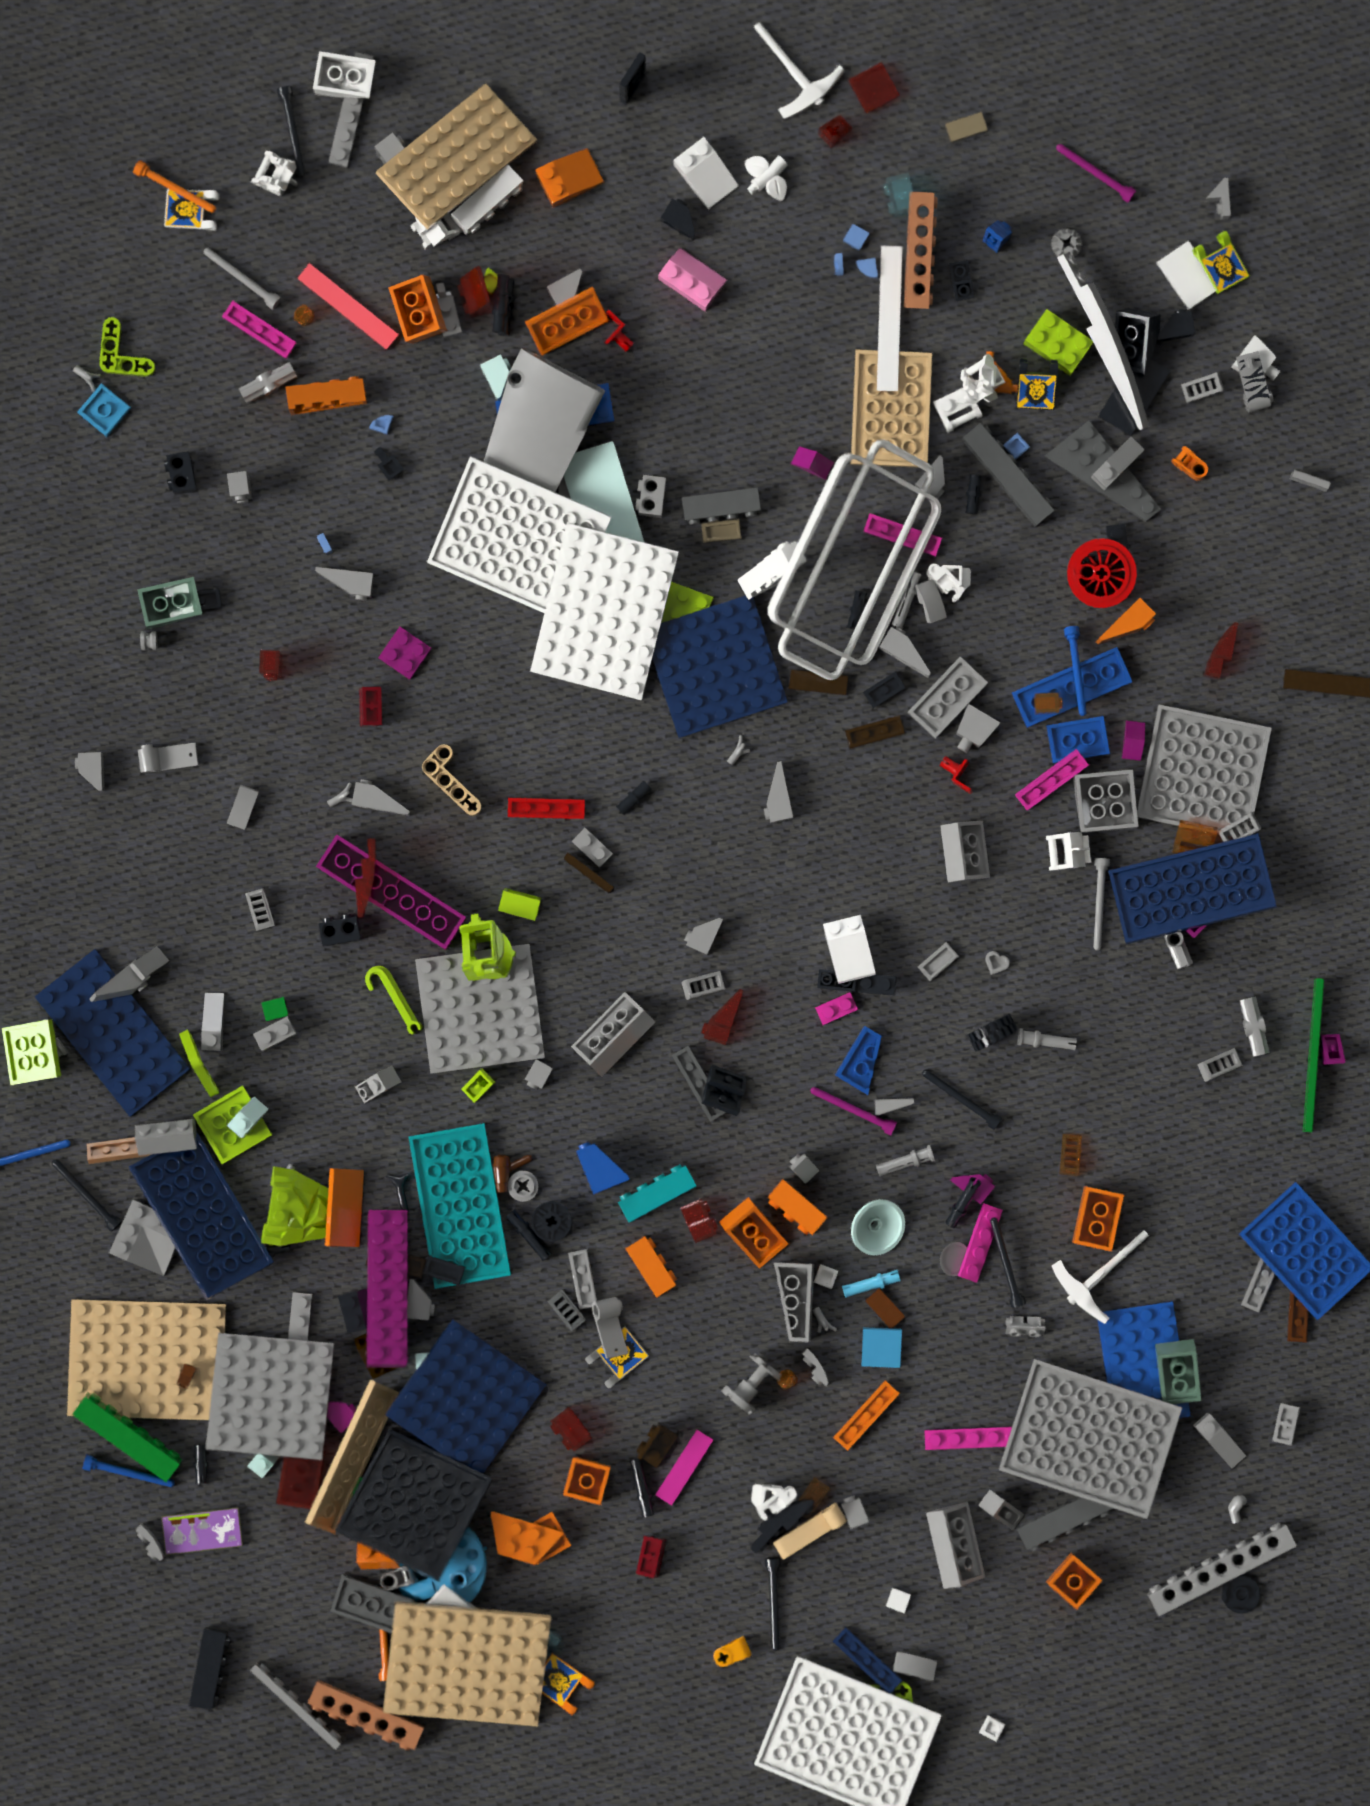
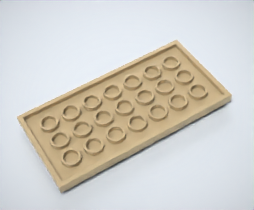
M484 84L380 167L376 174L428 230L495 176L507 164L511 163L532 146L537 139L489 86Z

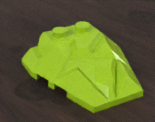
M273 1166L270 1186H273L268 1220L267 1224H264L261 1243L283 1246L326 1238L329 1188L293 1169Z

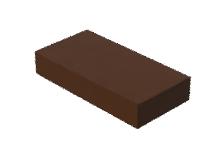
M880 1288L865 1300L889 1328H893L905 1317Z

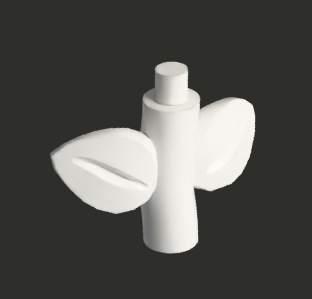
M761 156L747 159L745 161L746 169L750 175L755 177L751 181L752 185L747 188L748 191L753 194L756 190L761 191L766 187L769 195L782 201L786 195L787 185L779 174L788 166L786 161L781 156H778L769 166V163Z

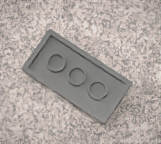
M959 657L907 713L936 738L988 682L964 659Z

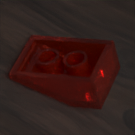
M476 266L460 278L461 284L457 285L460 296H464L466 303H463L465 314H469L470 318L492 313L481 267Z

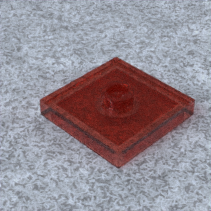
M882 62L848 79L866 114L900 96Z

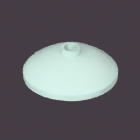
M881 1199L869 1202L858 1211L852 1222L851 1235L854 1244L862 1252L869 1255H881L892 1250L903 1236L905 1230L904 1214L895 1203L889 1200Z

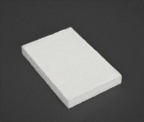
M1189 241L1157 262V265L1188 310L1216 292L1200 261L1194 256L1192 252L1193 247Z

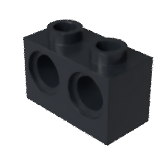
M186 451L166 455L167 461H164L166 472L170 474V479L167 480L169 491L173 490L174 495L197 491L191 453ZM176 460L183 461V466L179 469L173 466ZM181 478L187 481L184 487L177 486V481Z
M353 914L342 915V919L334 920V917L322 919L323 922L318 923L322 946L361 940L358 917H353ZM353 923L354 931L346 933L344 931L345 924ZM329 926L335 928V934L332 937H328L325 934V930Z

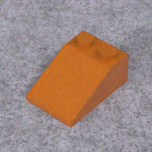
M587 148L536 169V175L553 208L604 183Z
M1139 598L1096 643L1099 645L1138 632L1142 628L1146 630L1155 621L1153 617L1156 613Z
M749 1197L719 1221L728 1235L759 1269L788 1245V1242Z

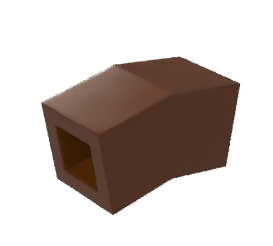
M185 1363L176 1385L188 1390L197 1368Z

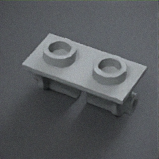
M1010 1316V1318H1006L1007 1327L1005 1334H1010L1014 1337L1021 1336L1022 1334L1031 1337L1044 1335L1045 1319H1041V1317H1027V1323H1024V1316Z

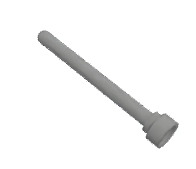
M206 248L204 250V254L264 298V302H266L269 308L274 310L280 303L282 298L279 295L271 292L268 293L211 249Z
M1095 858L1094 866L1098 870L1093 946L1095 950L1101 949L1105 870L1110 867V859Z

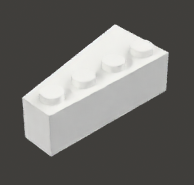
M787 541L779 545L778 549L772 551L756 567L738 579L748 600L780 583L796 549V541L790 544ZM804 555L797 569L807 561Z

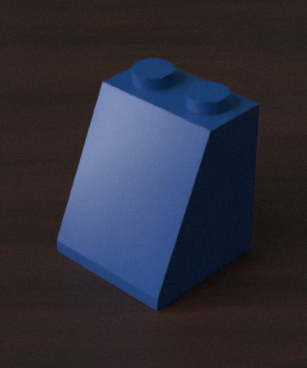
M590 1142L578 1146L580 1150L576 1152L593 1194L630 1179L597 1145H591Z

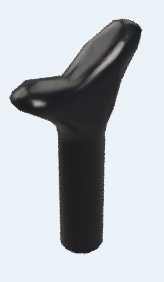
M406 1173L401 1177L387 1175L386 1178L396 1187L400 1209L409 1212L404 1183L410 1174Z

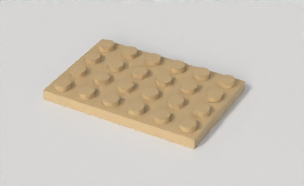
M855 351L851 454L866 459L871 446L876 441L886 440L928 463L932 353L899 352L898 391H877L878 351ZM883 447L879 448L872 462L877 466L918 467ZM856 459L851 460V465H863V463Z

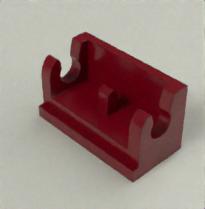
M361 687L359 689L360 727H377L382 725L381 687Z
M644 1536L636 1574L650 1578L659 1577L667 1539Z

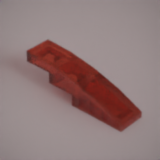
M367 839L369 858L361 859L363 878L355 879L358 918L364 917L373 889L377 861L376 839Z

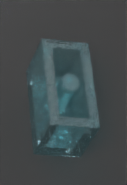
M904 173L886 178L883 190L885 196L889 195L890 202L887 203L889 213H893L894 218L908 215L909 193L913 192L909 174Z

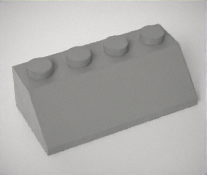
M624 992L571 1047L602 1077L655 1021Z
M968 1502L927 1512L926 1515L943 1588L961 1587L985 1578Z

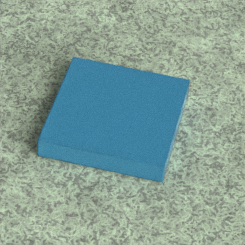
M101 383L77 413L108 437L131 407Z
M863 1327L861 1365L867 1367L900 1368L902 1329Z

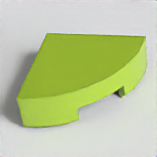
M487 268L484 282L487 291L492 295L497 288V274L490 268Z

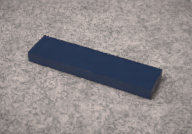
M846 1627L832 1641L887 1693L891 1694L903 1681Z

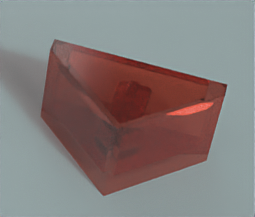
M838 115L819 128L818 135L832 148L852 130V127L841 115Z

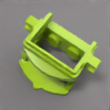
M479 914L471 915V922L459 927L462 934V971L468 981L507 977L512 968L513 958L516 956L510 941L504 933H501L493 920L482 921L481 917L479 918ZM491 941L492 957L477 960L474 951H477L476 943Z

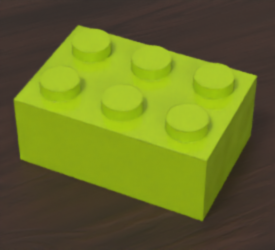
M1046 309L1023 344L1049 362L1051 360H1058V368L1071 376L1092 346L1093 341Z

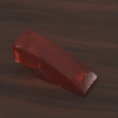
M1234 622L1217 641L1206 663L1203 677L1220 678L1223 661L1230 662L1232 659L1238 623Z

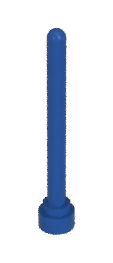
M1069 626L1064 628V634L1070 643L1079 714L1084 716L1086 715V704L1077 645L1080 631L1078 626Z
M63 1140L0 1158V1166L69 1147L71 1142Z
M86 1454L83 1470L99 1469L168 1487L175 1485L172 1479H168L165 1482L156 1475L99 1462L91 1455Z

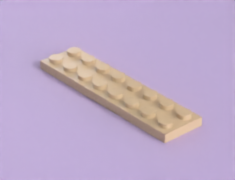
M370 1380L309 1512L306 1523L332 1534L336 1533L335 1529L353 1496V1490L356 1484L359 1483V1479L386 1424L388 1417L385 1413L398 1397L399 1392Z

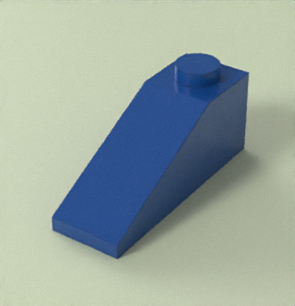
M997 220L986 229L982 241L997 253L1013 233L1011 231L1012 228L1003 221L1001 223Z

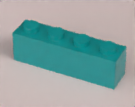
M679 1164L670 1169L671 1174L665 1176L663 1173L653 1178L655 1182L650 1185L647 1182L637 1187L638 1191L632 1195L629 1191L620 1196L621 1201L618 1204L628 1222L696 1187L686 1165L682 1167Z

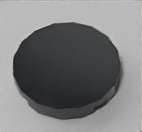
M1243 1574L1225 1582L1221 1591L1225 1606L1239 1614L1248 1613L1258 1605L1261 1597L1260 1588L1256 1581Z

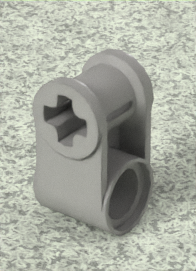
M400 1566V1568L385 1572L380 1580L381 1586L385 1590H393L419 1581L415 1577L414 1571L406 1566ZM392 1576L395 1579V1583L388 1586L384 1583V1578Z

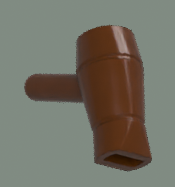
M506 1155L494 1157L493 1173L496 1192H507L510 1172L531 1162V1155H526L510 1163V1158Z

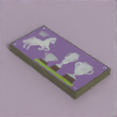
M239 1507L161 1516L166 1555L243 1546Z

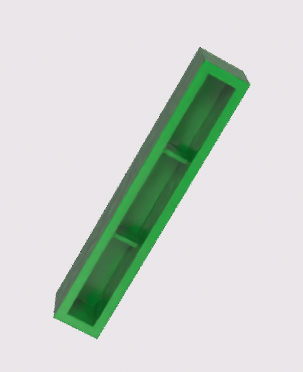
M87 1392L72 1413L78 1420L165 1482L168 1481L181 1463L182 1459L179 1458L180 1455L176 1451L165 1448L162 1441L150 1437L144 1428H138L133 1425V1421L127 1416L122 1417L113 1406L101 1402V1398L94 1393L90 1394Z

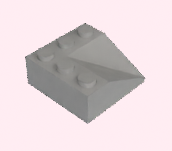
M1133 770L1080 774L1073 777L1081 832L1124 830L1138 827Z
M133 1200L109 1253L164 1276L176 1248L152 1207L138 1200Z

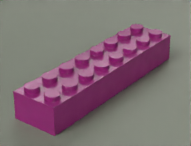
M337 834L316 865L321 871L445 950L448 949L459 932V927L467 919L453 908Z
M369 1210L367 1225V1367H406L407 1210Z

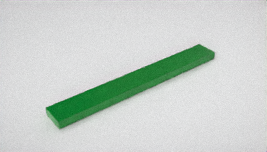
M1320 978L1314 979L1303 1132H1313L1324 979Z

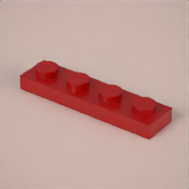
M508 798V817L584 819L585 800Z

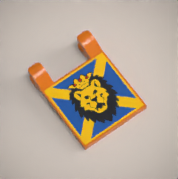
M552 1653L545 1663L542 1694L573 1715L577 1711V1707L567 1701L579 1682L588 1689H591L595 1682Z

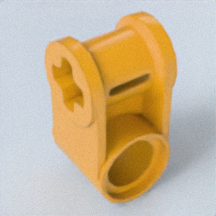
M743 1636L718 1648L714 1652L713 1657L717 1665L725 1667L751 1656L752 1653ZM722 1652L724 1655H728L725 1657V1662H722V1660H718V1658L720 1657L719 1654Z

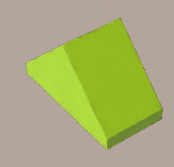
M481 1068L461 1090L475 1103L496 1082Z

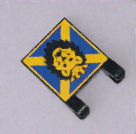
M1021 358L1019 361L1016 408L1054 410L1058 360L1050 361V373L1027 372V359Z

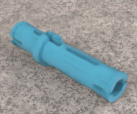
M894 1270L885 1274L879 1273L875 1277L845 1285L842 1288L845 1298L875 1288L881 1287L882 1289L886 1285L900 1282L901 1280L898 1270Z

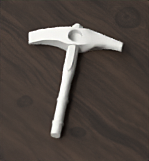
M760 22L757 23L754 28L803 88L802 93L796 100L779 108L783 118L794 116L814 104L816 106L821 105L824 101L823 97L830 91L845 70L839 65L833 73L824 79L810 83Z
M1143 1230L1083 1284L1075 1280L1067 1272L1061 1260L1053 1264L1052 1268L1056 1277L1069 1295L1067 1297L1068 1301L1072 1305L1076 1303L1087 1313L1106 1324L1110 1318L1097 1307L1089 1291L1139 1244H1142L1149 1236L1147 1232Z

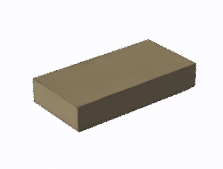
M982 112L945 124L951 143L987 131Z
M739 519L701 524L703 543L741 539Z

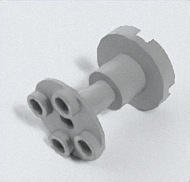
M755 1353L749 1357L760 1366L747 1381L743 1379L735 1390H732L727 1385L722 1390L726 1396L730 1397V1400L749 1413V1415H752L756 1410L749 1402L758 1393L756 1388L769 1373L778 1381H780L781 1377L770 1365L765 1367L767 1363Z

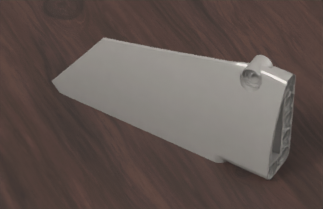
M521 348L507 376L506 387L484 462L556 492L605 390L539 355ZM519 373L521 381L514 382L511 379V375Z

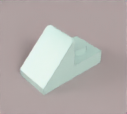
M257 1454L248 1467L263 1478L280 1456Z

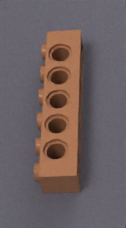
M909 193L904 308L929 309V305H932L933 294L930 293V286H933L934 275L931 274V266H934L935 256L931 254L932 247H935L936 237L932 236L933 228H936L937 221L936 216H933L934 209H937L935 193ZM922 206L928 210V214L924 218L918 214V210ZM919 226H924L927 229V233L923 237L917 233ZM919 245H923L926 248V253L923 256H919L916 252ZM919 264L925 267V272L922 275H918L915 271L916 266ZM918 283L924 287V291L920 295L916 294L914 290Z
M320 1680L317 1681L308 1701V1704L311 1705L310 1708L318 1712L324 1710L329 1713L328 1716L339 1720V1718L347 1720L346 1724L355 1728L357 1725L365 1728L364 1732L371 1735L379 1734L384 1741L389 1743L395 1741L400 1744L399 1747L408 1751L410 1749L415 1750L424 1726L398 1714L383 1713L382 1707ZM327 1696H332L335 1699L333 1706L325 1703ZM350 1704L353 1707V1712L345 1713L343 1705ZM362 1712H368L371 1716V1719L369 1721H363L360 1717V1714ZM386 1720L389 1724L388 1728L381 1729L378 1726V1721ZM399 1727L404 1728L406 1735L403 1737L398 1736L396 1729Z

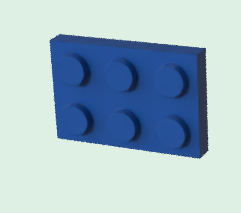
M1104 716L1046 726L1053 764L1061 761L1075 749L1080 752L1083 758L1110 754Z

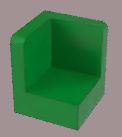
M285 997L261 1003L267 1022L288 1016Z

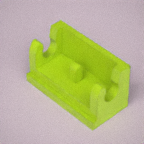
M505 888L498 911L535 921L542 898Z

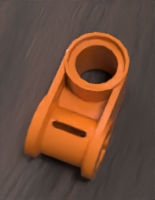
M1185 446L1182 447V451L1176 459L1173 458L1171 460L1177 468L1196 481L1203 480L1207 475V464ZM1201 467L1204 473L1197 475L1194 472V468Z

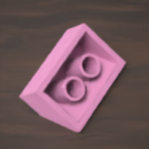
M681 248L669 259L658 275L660 281L704 311L707 310L727 281L724 277Z

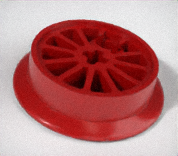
M1105 538L1093 539L1082 544L1071 556L1067 568L1068 583L1074 595L1083 603L1096 608L1112 607L1125 600L1133 590L1137 577L1136 564L1131 553L1122 544ZM1100 550L1108 551L1104 564L1102 563ZM1097 551L1099 565L1090 556V553ZM1113 552L1118 558L1110 565H1107ZM1085 557H1088L1092 563L1083 564L1082 562ZM1119 560L1124 564V568L1111 569ZM1089 566L1093 569L1091 577H1086L1083 574L1084 567ZM1101 568H1104V571L1107 572V575H1104L1103 578H1100V574H1097V571H1100ZM1125 571L1124 579L1112 575V572ZM1110 577L1123 582L1119 589L1110 580ZM1081 578L1091 581L1084 586ZM1097 580L1094 593H1091L1087 590V587ZM1106 581L1114 588V593L1108 594ZM1100 582H1103L1105 595L1096 594Z

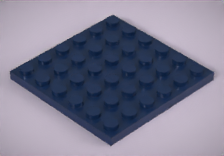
M745 595L661 623L652 659L678 738L788 703L753 598L748 600Z
M452 1320L385 1415L444 1456L483 1474L546 1384L461 1324Z

